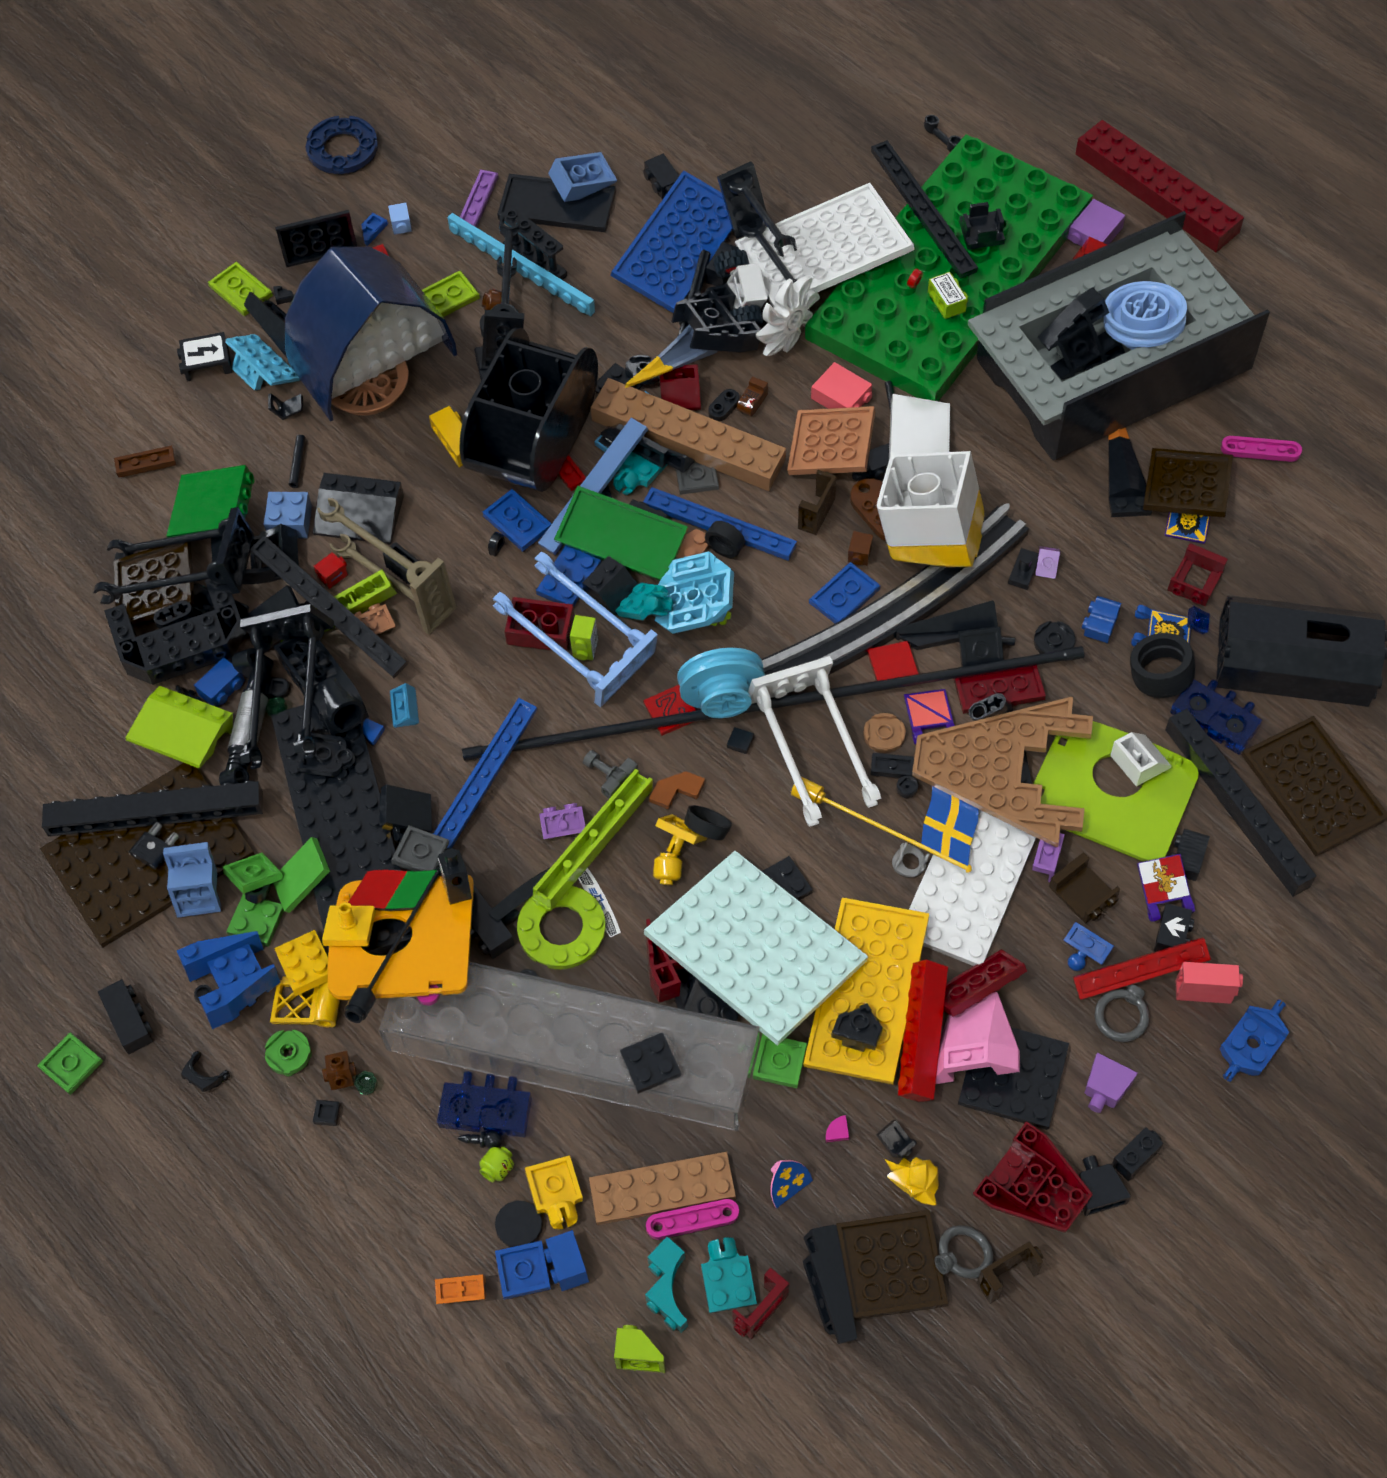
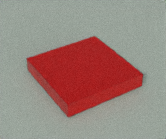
M908 641L868 650V657L876 681L918 674Z

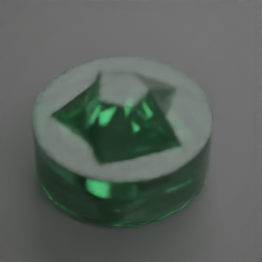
M276 697L268 701L266 711L271 716V714H278L287 710L288 706L283 698Z

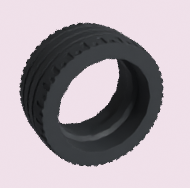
M1171 633L1153 634L1140 640L1131 652L1130 667L1132 678L1136 687L1147 696L1154 698L1176 696L1186 691L1191 686V683H1193L1196 671L1194 653L1187 640L1181 636ZM1161 657H1171L1182 662L1178 668L1164 674H1155L1144 669L1152 660Z

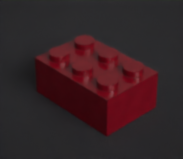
M512 598L514 609L568 651L570 633L575 617L573 604ZM508 615L504 631L507 645L551 650Z

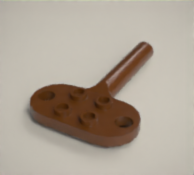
M876 479L858 481L850 492V503L873 532L883 541H886L877 509V501L883 482ZM867 488L869 492L862 493L859 489Z

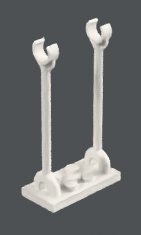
M830 656L752 679L748 690L752 699L751 704L757 702L758 707L767 717L803 802V814L809 827L819 824L818 819L822 818L818 805L812 803L772 710V697L781 698L789 692H800L808 686L815 685L817 691L824 696L861 781L865 804L869 808L878 805L876 800L881 799L877 786L871 783L830 691L828 675L833 665Z

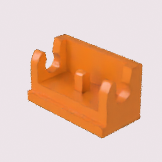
M485 1275L435 1279L436 1304L485 1299Z

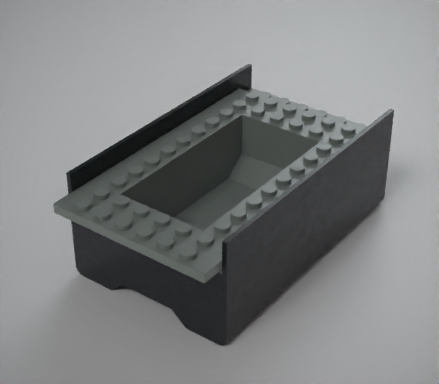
M1185 211L985 299L983 314L968 320L969 328L979 340L977 350L979 364L995 385L1005 388L1029 420L1034 437L1053 461L1100 440L1118 429L1128 427L1253 368L1270 312L1267 309L1254 315L1182 230L1186 217ZM1139 281H1153L1169 285L1184 296L1187 303L1186 325L1177 338L1160 346L1138 347L1133 350L1122 344L1125 350L1124 354L1087 371L1077 372L1075 376L1061 380L1050 367L1060 360L1056 347L1048 351L1038 339V336L1076 297L1092 287L1106 300L1111 292L1123 285ZM1104 317L1093 323L1097 336L1106 331L1103 323Z

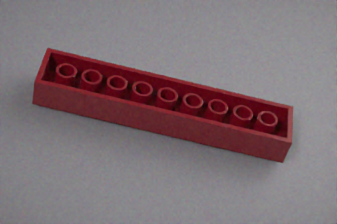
M1104 120L1098 122L1078 138L1075 153L1078 157L1164 217L1169 218L1185 211L1186 217L1183 230L1214 252L1219 251L1240 233L1244 220L1242 215Z

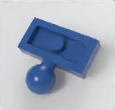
M1077 922L1074 923L1064 939V942L1078 950V953L1072 954L1068 958V966L1073 971H1080L1085 967L1086 956L1103 965L1114 948L1112 944Z

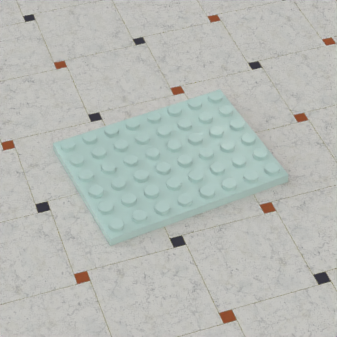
M737 851L731 853L644 929L645 936L777 1046L868 959L865 953Z

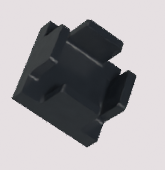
M988 202L971 204L969 214L967 215L966 213L963 216H959V224L967 250L1005 244L1003 234L1004 219L1000 208L996 209V211L988 212Z

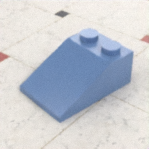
M601 152L557 158L554 160L548 173L564 202L582 199L617 182L615 175Z

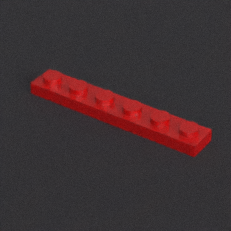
M1202 937L1073 977L1078 997L1081 1000L1180 970L1183 962L1203 963L1210 961L1211 958L1205 939Z

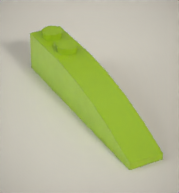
M381 569L334 596V598L354 614L359 611L361 613L369 610V607L387 600L397 594L388 576Z

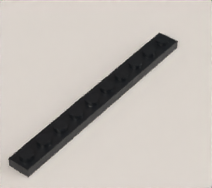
M886 140L871 146L872 154L959 278L962 279L977 273V265L889 141Z
M263 535L250 549L254 555L308 603L334 620L335 627L394 679L408 665L406 660L266 536Z

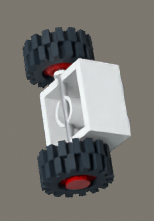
M741 249L719 254L720 256L714 258L716 274L721 278H729L727 281L728 286L736 295L733 305L734 309L729 312L737 322L754 320L758 326L762 325L763 318L760 309L768 299V290L764 286V273L760 270L759 263L749 264L747 252Z

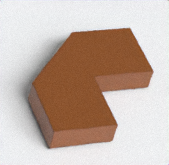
M685 771L659 780L649 797V802L669 809L677 792L697 799L705 784V778Z

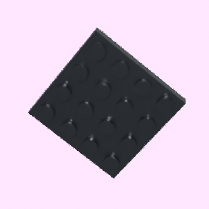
M1011 1027L1020 1050V1072L997 1075L992 1067L967 1070L958 1105L1024 1124L1027 1121L1035 1127L1048 1130L1069 1043Z

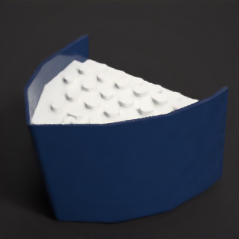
M331 247L302 279L285 316V352L288 362L330 422L334 420L331 411L332 399L354 387L360 386L366 380L377 377L380 373L394 368L396 365L411 359L421 352L427 351L430 347L442 341L453 356L457 355L456 343L443 316L399 261L372 247Z

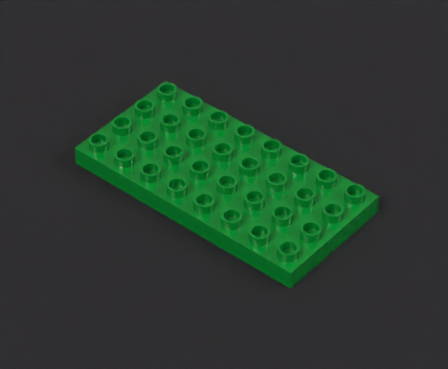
M967 134L921 188L977 265V273L960 279L912 209L906 204L895 219L912 241L914 250L842 281L805 324V339L884 381H891L893 386L916 398L938 402L977 354L979 340L969 328L968 320L983 314L985 299L1038 276L1068 239L1070 226L1090 204L1093 197L1092 194L1078 188L1076 185L1052 176L1043 169L1027 164L1013 155L1002 152ZM988 202V212L996 211V209L1000 208L1004 219L1003 234L1005 244L967 250L959 224V216H963L966 213L968 215L971 204ZM917 268L923 272V276L916 288L912 289L907 286V281L912 272ZM950 272L958 280L961 290L967 294L968 303L966 312L945 319L928 293L929 279Z

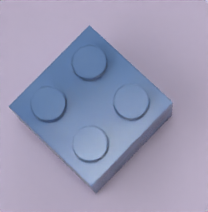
M268 492L264 518L265 530L274 528L281 523L297 530V538L308 539L312 511L308 492Z

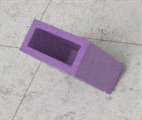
M1093 199L1070 226L1068 240L1082 246L1090 236L1109 245L1123 228L1125 215Z

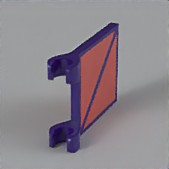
M945 689L904 694L914 744L917 743V735L923 734V729L955 726Z

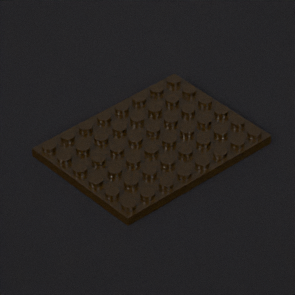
M182 763L132 794H137L138 792L152 793L159 790H179L183 787L199 788L208 784L196 767ZM230 817L162 824V828L155 835V837L165 842L173 832L177 833L179 837L171 847L208 842L217 869V878L224 874L223 866L255 855ZM153 826L61 835L40 848L102 948L173 905L167 890L168 867L165 859L154 870L129 853V850L145 831L148 832Z

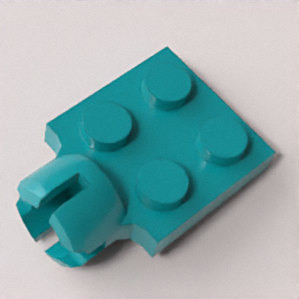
M631 452L617 471L618 473L613 477V485L618 492L626 486L627 488L622 493L628 495L639 485L648 487L668 464L661 468Z
M640 583L633 588L632 593L627 598L621 601L620 606L615 611L619 617L644 620L648 615L662 617L668 614L664 610H672L673 601L671 597H667L668 590L665 586Z
M732 1237L723 1238L725 1250L723 1252L720 1249L719 1239L710 1241L708 1243L709 1262L701 1264L709 1313L757 1305L748 1255L739 1256L736 1242Z

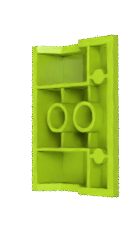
M159 686L147 698L126 736V741L200 769L213 755L217 740L225 732L232 734L233 713Z

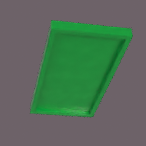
M577 486L554 540L557 543L602 560L610 556L626 569L660 581L669 570L668 567L672 560L676 559L689 528L683 524Z

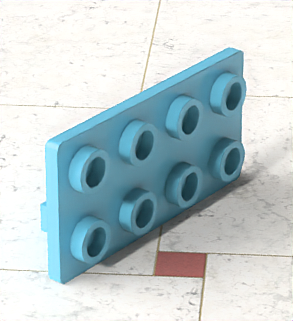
M256 334L226 339L225 343L236 352L231 369L253 390L261 389L263 379L271 386L300 381L295 371Z

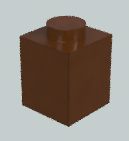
M853 531L848 550V562L855 565H868L873 543L872 534Z

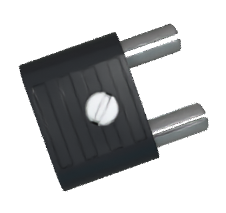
M158 822L148 832L145 831L129 850V853L134 858L154 870L165 859L163 855L164 848L171 847L179 837L175 832L165 842L155 837L162 828V825Z

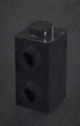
M1145 1127L1114 1157L1112 1165L1129 1182L1160 1151L1164 1143L1155 1131H1150Z

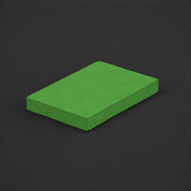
M311 837L280 869L283 879L274 882L284 912L290 913L330 872L317 838Z

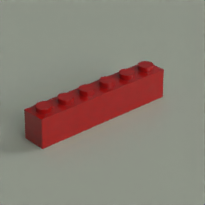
M927 959L913 963L911 969L901 1071L898 1081V1096L917 1102L934 1100L948 966Z

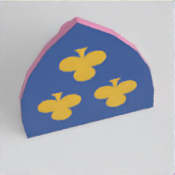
M780 1160L771 1168L773 1178L770 1193L775 1208H778L813 1181L808 1169L800 1162Z

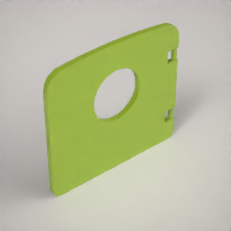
M1093 721L1091 739L1056 735L1034 781V784L1042 785V789H1045L1040 804L1084 808L1082 832L1066 831L1143 862L1165 857L1198 779L1199 772L1193 762L1153 743L1171 764V768L1144 782L1140 790L1135 794L1127 797H1115L1103 792L1096 785L1093 779V768L1100 760L1111 757L1114 741L1129 733ZM1061 737L1068 740L1065 746L1058 744Z

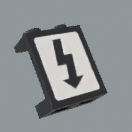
M224 332L179 340L180 348L177 349L179 360H182V363H179L181 375L185 374L187 382L191 381L190 371L222 365L225 374L232 373L229 346L225 343L226 336Z

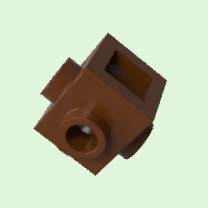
M343 1051L326 1055V1068L322 1069L324 1081L329 1082L331 1091L353 1086V1076L357 1075L355 1063L350 1062L348 1052Z

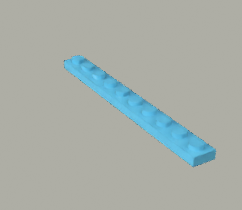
M453 213L447 217L449 229L453 234H457L464 238L466 242L474 244L481 251L490 254L495 260L501 256L504 263V244ZM512 250V259L515 257L517 260L516 271L523 277L534 281L536 285L547 289L552 295L560 297L565 303L573 305L580 312L586 313L590 317L595 313L594 299Z

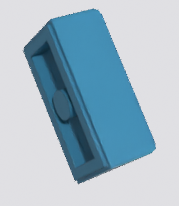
M405 683L390 690L393 727L418 724L419 717L415 688Z

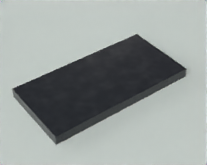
M509 174L497 213L498 220H500V215L514 207L535 224L606 232L616 186H607L582 199L564 202L551 178Z

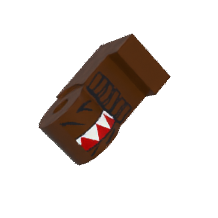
M752 376L749 386L738 401L737 410L753 416L768 395V382Z

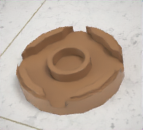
M888 713L872 716L865 723L863 732L865 743L871 749L880 753H890L899 749L904 743L906 734L904 723L900 722L895 715Z

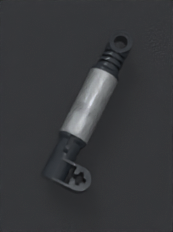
M255 648L237 652L232 657L234 669L249 680L240 698L227 750L229 753L227 766L219 775L220 785L249 781V774L247 772L249 763L241 764L240 754L242 749H244L245 743L249 740L256 657ZM264 655L257 742L268 703L267 690L274 662L266 655Z

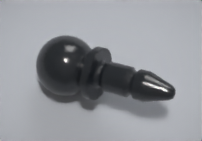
M482 1131L481 1135L465 1134L458 1137V1140L464 1143H480L481 1148L485 1146L489 1149L491 1147L499 1148L502 1144V1136L497 1131H489L488 1133Z

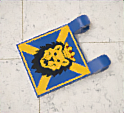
M1138 605L1135 617L1137 619H1149L1147 636L1158 633H1171L1181 636L1189 643L1192 618L1151 610L1144 605ZM1136 632L1131 640V645H1137L1140 640L1147 636Z

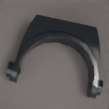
M199 1051L193 1052L192 1058L186 1063L181 1073L183 1079H187L189 1083L201 1089L202 1092L218 1087L230 1076V1072L227 1070L214 1077H203L197 1074L193 1066L201 1057V1052Z

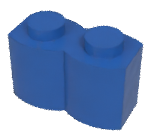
M1097 596L1095 602L1091 601L1088 613L1091 614L1089 618L1085 617L1082 629H1085L1084 636L1108 643L1120 611L1121 603Z

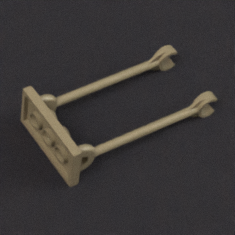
M328 498L329 505L336 508L331 513H323L320 508H317L322 520L331 523H342L408 569L406 576L410 583V588L386 571L384 572L394 588L415 602L423 631L430 635L457 608L444 561L437 558L433 563L428 561L412 563L347 518L344 514V508L335 499ZM340 534L342 542L348 543L342 549L334 548L333 544L330 543L331 550L336 556L353 558L373 573L381 570L380 567L356 551V544L350 540L348 535Z

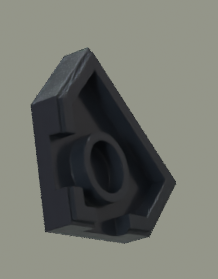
M868 1003L859 1006L856 1010L839 1014L831 1037L842 1040V1046L862 1052L865 1051V1048L876 1050L882 1034V1026L874 1017Z

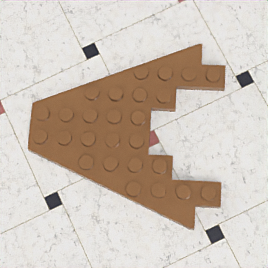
M1068 697L917 735L912 776L1054 847H1058L1060 829L1082 832L1084 808L1040 804L1042 785L1021 783L1024 750L1046 753L1048 734L1091 739L1093 716L1072 714L1073 697Z

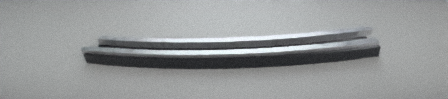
M1010 504L997 506L984 518L980 547L972 567L927 565L902 584L852 615L790 647L763 658V671L765 675L828 656L833 661L829 672L830 675L868 654L869 649L881 647L896 638L897 627L924 620L972 585L1028 535L1029 528L1026 527V523L1019 520L1016 523L1006 516L1009 512Z

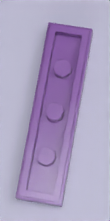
M480 170L460 215V218L476 228L497 182L498 173Z

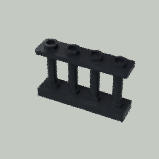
M514 207L500 215V218L502 216L505 217L504 223L509 227L515 226L516 217L520 220L519 233L513 238L512 250L561 280L567 277V271L556 263V254L564 249L560 242Z

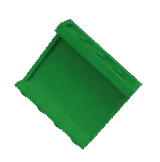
M246 465L181 475L166 535L167 538L218 529L219 523L228 518L231 508L238 507L245 518L248 513L249 499H251L252 485L255 482L253 473L250 472Z

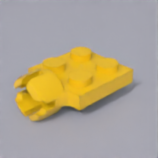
M570 1155L525 1167V1174L537 1214L546 1213L553 1229H563V1217L565 1218L567 1228L574 1225L578 1219L575 1204L582 1202L583 1197Z

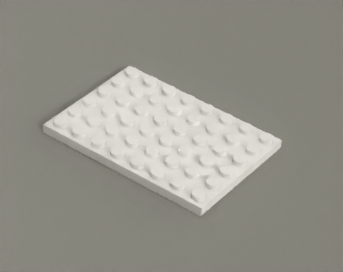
M871 183L776 223L775 225L783 235L795 238L797 251H794L792 245L782 247L784 257L778 255L774 247L775 237L769 228L766 227V230L763 232L764 237L793 278L798 280L804 276L812 277L813 280L809 289L817 293L914 250L912 241ZM743 237L735 241L736 247L747 252L749 264L759 263L760 270L764 273L763 282L768 290V300L774 308L776 306L774 299L781 286L786 282L785 278L756 237Z

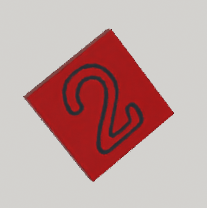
M679 685L643 700L651 718L696 711L693 706L686 704L682 700ZM693 722L659 727L657 729L661 736Z

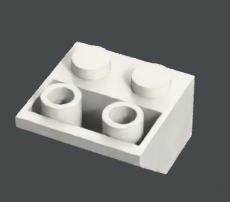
M1131 732L1114 741L1110 756L1135 786L1171 768V764L1146 735Z

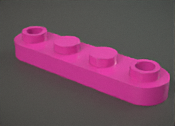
M1227 436L1222 441L1221 451L1223 454L1233 455V457L1294 462L1300 458L1302 447L1295 441Z
M723 1199L654 1214L646 1222V1231L651 1238L660 1240L666 1237L670 1238L730 1225L738 1219L739 1207L735 1201ZM725 1210H730L732 1214L730 1216H724L723 1212ZM656 1225H661L662 1230L655 1231L654 1227Z

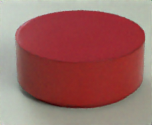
M916 268L910 275L907 286L912 289L916 288L922 279L923 272Z

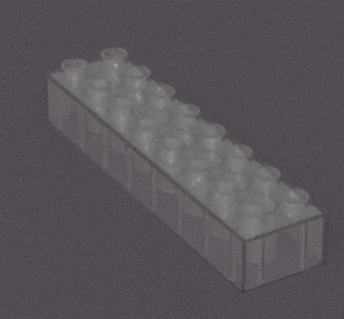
M469 962L468 986L463 993L440 994L439 1000L429 1006L421 1004L417 996L389 998L379 1028L380 1035L388 1051L739 1131L760 1046L759 1026ZM437 984L438 988H442V984ZM663 1032L681 1071V1077L638 1094L622 1059L620 1049Z

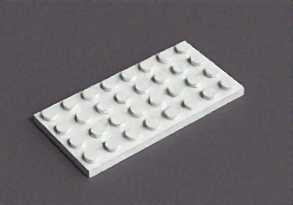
M979 809L978 824L970 846L969 864L972 867L971 872L966 873L965 869L933 854L909 910L929 913L923 946L972 966L983 963L1036 837Z

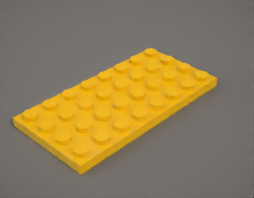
M848 898L841 899L835 930L865 953L868 959L816 1009L803 1063L804 1067L894 1085L903 1036L905 1034L911 969L913 963L919 962L921 959L929 913ZM868 1003L874 1017L882 1026V1034L876 1050L865 1048V1051L862 1052L842 1046V1040L831 1037L838 1015L846 1011L851 1012L858 1009L859 1006Z

